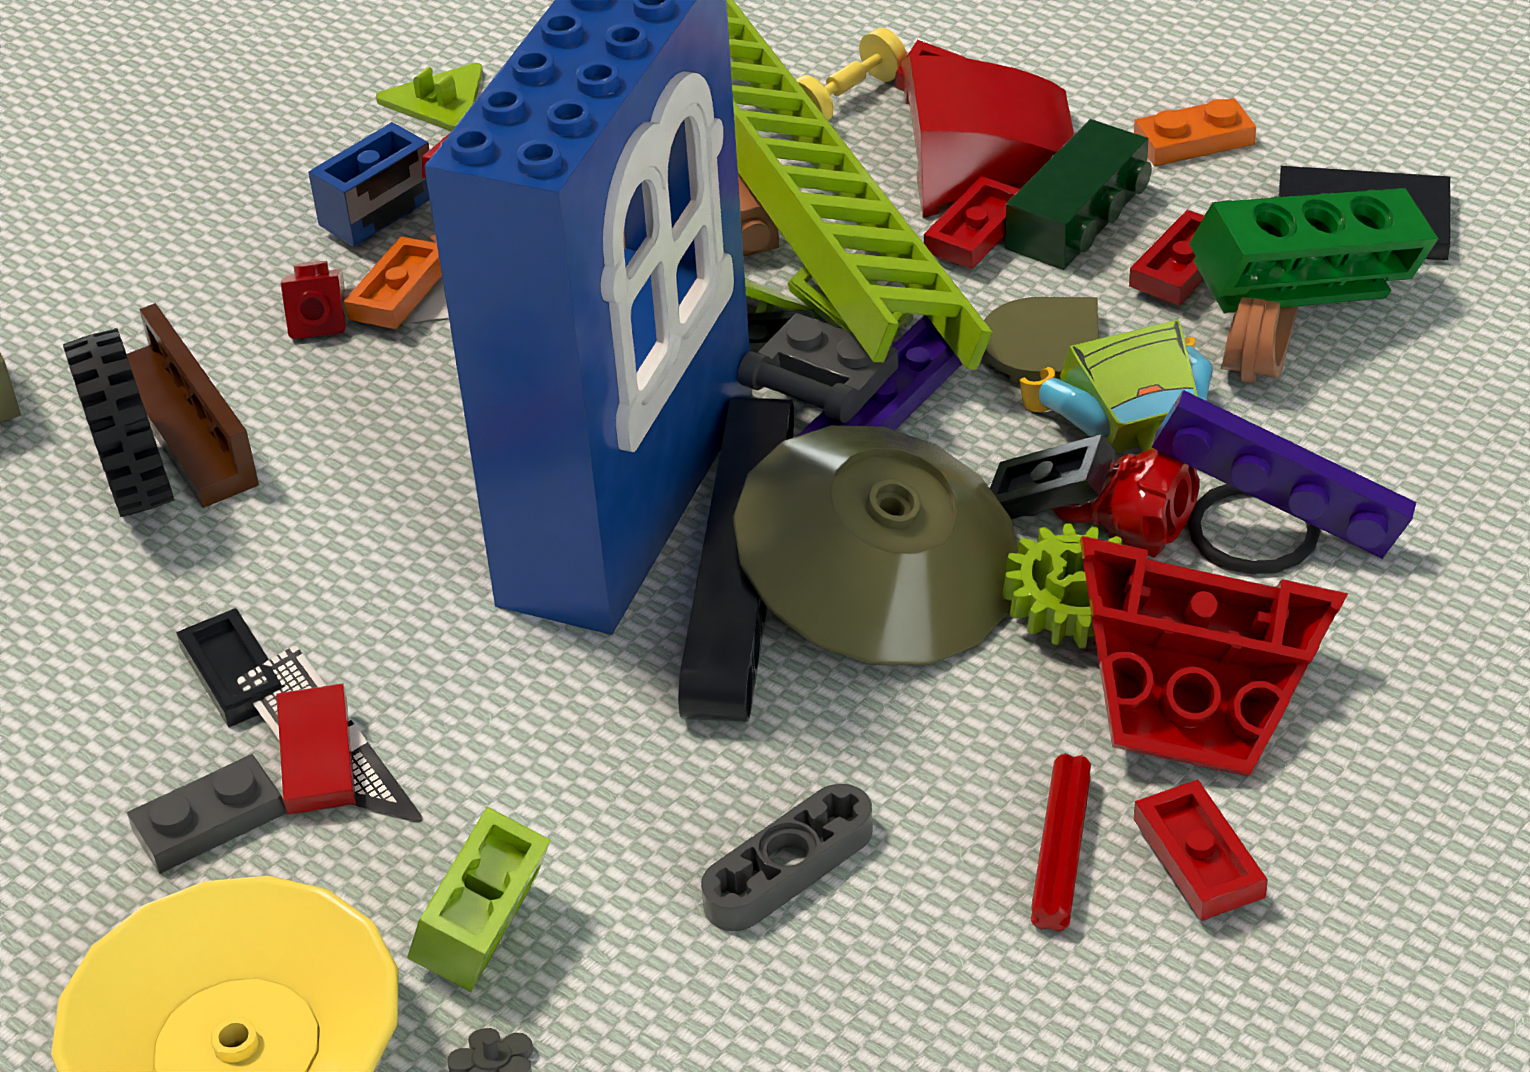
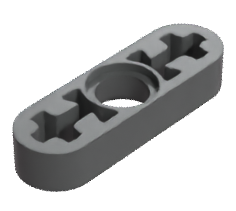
M849 784L826 786L712 864L705 871L701 880L703 909L706 918L714 926L728 931H740L753 927L868 844L873 833L872 803L869 796L862 789ZM834 816L835 819H833L831 822H829V821H828V818ZM853 817L852 821H847L848 818ZM783 847H796L807 854L803 861L790 866L779 865L769 858L774 851ZM753 870H756L757 874L753 876ZM747 890L746 896L742 898L738 896ZM726 891L730 892V894H727L726 896L722 897V893Z

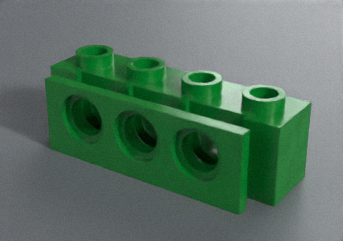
M1399 188L1212 202L1189 245L1196 255L1193 262L1223 313H1234L1238 310L1241 297L1280 303V308L1387 298L1392 290L1386 281L1412 279L1437 242L1438 237L1407 189Z

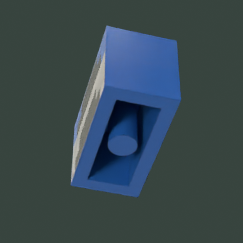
M391 122L308 171L318 225L350 245L356 246L428 202L430 198L427 179L422 178V156L429 151V143Z

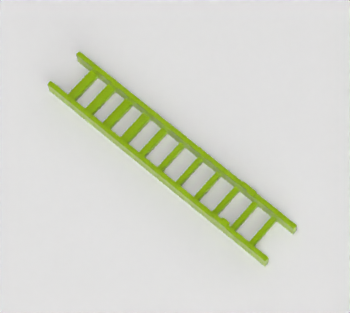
M726 0L730 57L733 59V61H730L732 80L751 83L747 84V86L732 85L739 175L873 362L884 363L899 326L898 321L891 312L926 315L965 368L977 370L993 331L735 1ZM737 104L758 106L763 110L772 111L774 114L741 110ZM757 131L788 134L794 141L764 138ZM777 158L811 162L814 168L781 165ZM798 187L832 191L835 196L801 192ZM821 218L853 221L857 225L824 222ZM844 248L879 252L881 256L846 253ZM867 280L902 283L905 288L871 285Z

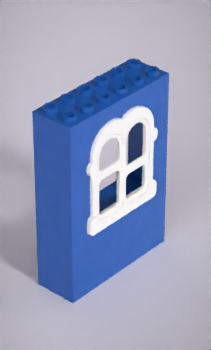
M554 0L424 166L495 607L613 635L721 450L730 398H751L753 395L752 389L741 385L737 378L739 365L744 356L750 352L726 0ZM623 232H624V238H625V247H626L625 249H624V243H623Z

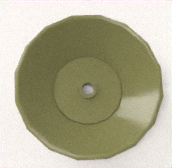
M828 426L781 442L748 473L733 515L740 567L768 610L816 647L870 665H931L979 646L1010 612L1012 601L1003 599V589L1009 553L1018 552L1012 520L983 478L937 444L886 427Z

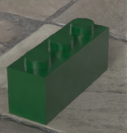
M1089 119L1006 203L1005 249L1065 270L1081 252L1084 253L1089 250L1095 237L1109 222L1114 223L1118 219L1123 207L1136 194H1141L1146 189L1152 173V165L1150 162H1147L1149 138Z

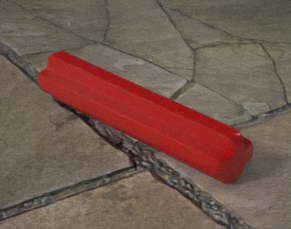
M1064 753L1059 755L1053 764L1031 904V922L1040 930L1050 928L1060 932L1070 925L1091 779V763L1083 755L1072 757Z

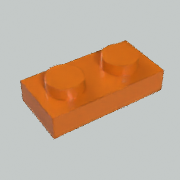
M1230 98L1215 99L1207 104L1179 110H1165L1156 115L1134 119V133L1149 138L1148 158L1155 167L1254 145L1256 125L1237 100Z
M400 236L343 301L348 320L397 329L442 277L437 243Z

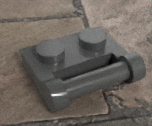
M796 313L759 352L750 351L744 356L739 365L737 378L738 382L745 387L756 391L764 387L824 409L825 415L828 418L841 423H847L898 369V350L890 347L884 363L873 362L853 333Z

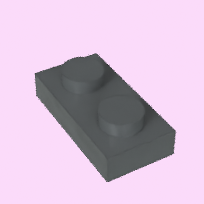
M253 753L127 812L133 833L159 874L286 814L281 794Z

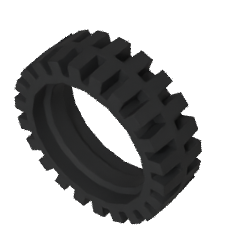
M118 328L94 333L63 344L69 368L120 517L147 511L175 501Z

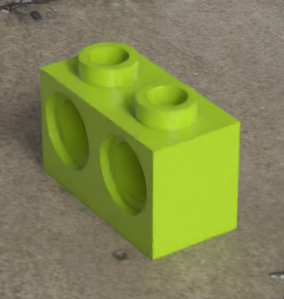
M487 806L421 915L407 959L472 992L534 884L551 839Z

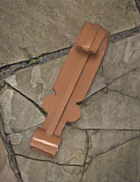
M1241 297L1238 310L1233 316L1220 369L1241 372V382L1254 384L1257 375L1278 378L1283 369L1298 307L1280 308V303Z

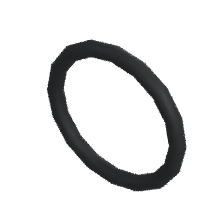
M1228 484L1210 489L1197 500L1192 514L1187 521L1191 541L1207 559L1226 569L1249 574L1277 573L1300 564L1315 550L1321 533V529L1305 522L1307 533L1304 542L1293 553L1272 560L1252 561L1232 557L1213 547L1203 535L1201 520L1205 510L1214 502L1235 494H1247Z

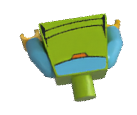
M1173 320L1070 346L1060 374L1061 380L1056 378L1053 368L1047 367L1040 371L1041 381L1033 382L1025 377L1019 379L1025 409L1032 412H1044L1051 409L1064 416L1090 437L1102 434L1113 447L1115 453L1139 447L1144 452L1154 449L1151 447L1156 432L1182 390L1204 400L1207 399L1213 367L1210 361L1195 349V338H1184L1179 320Z

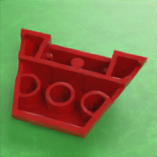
M923 55L908 56L901 59L906 104H910L918 159L917 184L922 218L938 214L940 205L957 201L980 176L1021 189L1074 136L1066 90L1050 80L1017 68L970 58Z
M1081 536V552L1112 747L1248 777L1256 766L1288 707L1289 700L1308 665L1315 657L1321 641L1349 593L1284 579L1276 587L1148 560V550Z

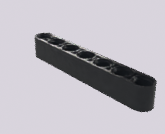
M730 398L680 669L678 705L681 719L748 722L750 719L767 607L740 567L733 515L748 473L781 442L793 438L794 404L792 399Z

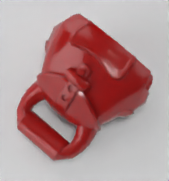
M1156 449L1146 450L1136 456L1134 454H1125L1117 462L1111 463L1100 497L1082 504L1074 503L1054 508L1052 511L1063 521L1073 523L1094 522L1096 525L1103 526L1110 539L1118 536L1122 539V543L1148 550V556L1155 558L1164 550L1166 544L1173 542L1185 527L1197 501L1200 478L1197 474V469Z

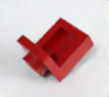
M314 261L293 265L294 274L286 275L280 283L288 336L292 339L343 333L346 329L342 301V296L345 292L342 268L329 270L327 261Z

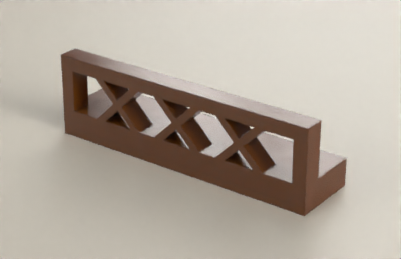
M154 303L140 308L148 346L127 353V357L155 438L203 508L259 486L245 427L157 304Z

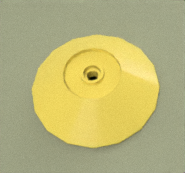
M273 876L203 881L141 906L90 947L58 998L51 1057L57 1072H374L398 1024L399 969L374 921L328 889Z

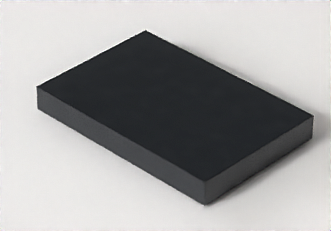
M1281 166L1278 197L1406 188L1438 237L1437 242L1426 259L1448 260L1450 250V176Z

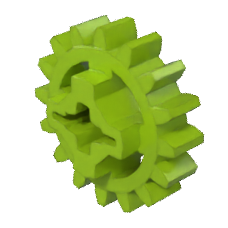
M1065 523L1062 535L1055 536L1046 527L1039 528L1037 543L1023 537L1019 540L1018 552L1009 553L1005 572L1003 599L1012 601L1010 610L1012 618L1029 616L1028 633L1033 635L1045 628L1051 631V644L1058 645L1066 635L1074 636V640L1079 648H1086L1088 636L1095 634L1080 538L1081 536L1098 539L1099 530L1097 527L1092 526L1085 535H1078L1071 523ZM1118 536L1108 540L1109 542L1122 544V539Z

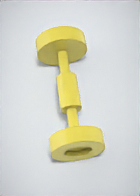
M880 27L863 36L859 43V54L862 63L853 61L831 75L826 80V86L809 75H802L796 79L828 122L831 120L834 111L833 102L830 97L831 94L840 96L866 79L867 71L873 77L883 82H890L895 79L896 71L901 65V59L907 56L902 41L895 33Z

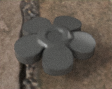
M483 1028L476 1030L468 1037L469 1048L455 1049L448 1056L449 1072H532L531 1062L528 1058L533 1053L532 1040L523 1033L509 1034L500 1041V1035L496 1029Z

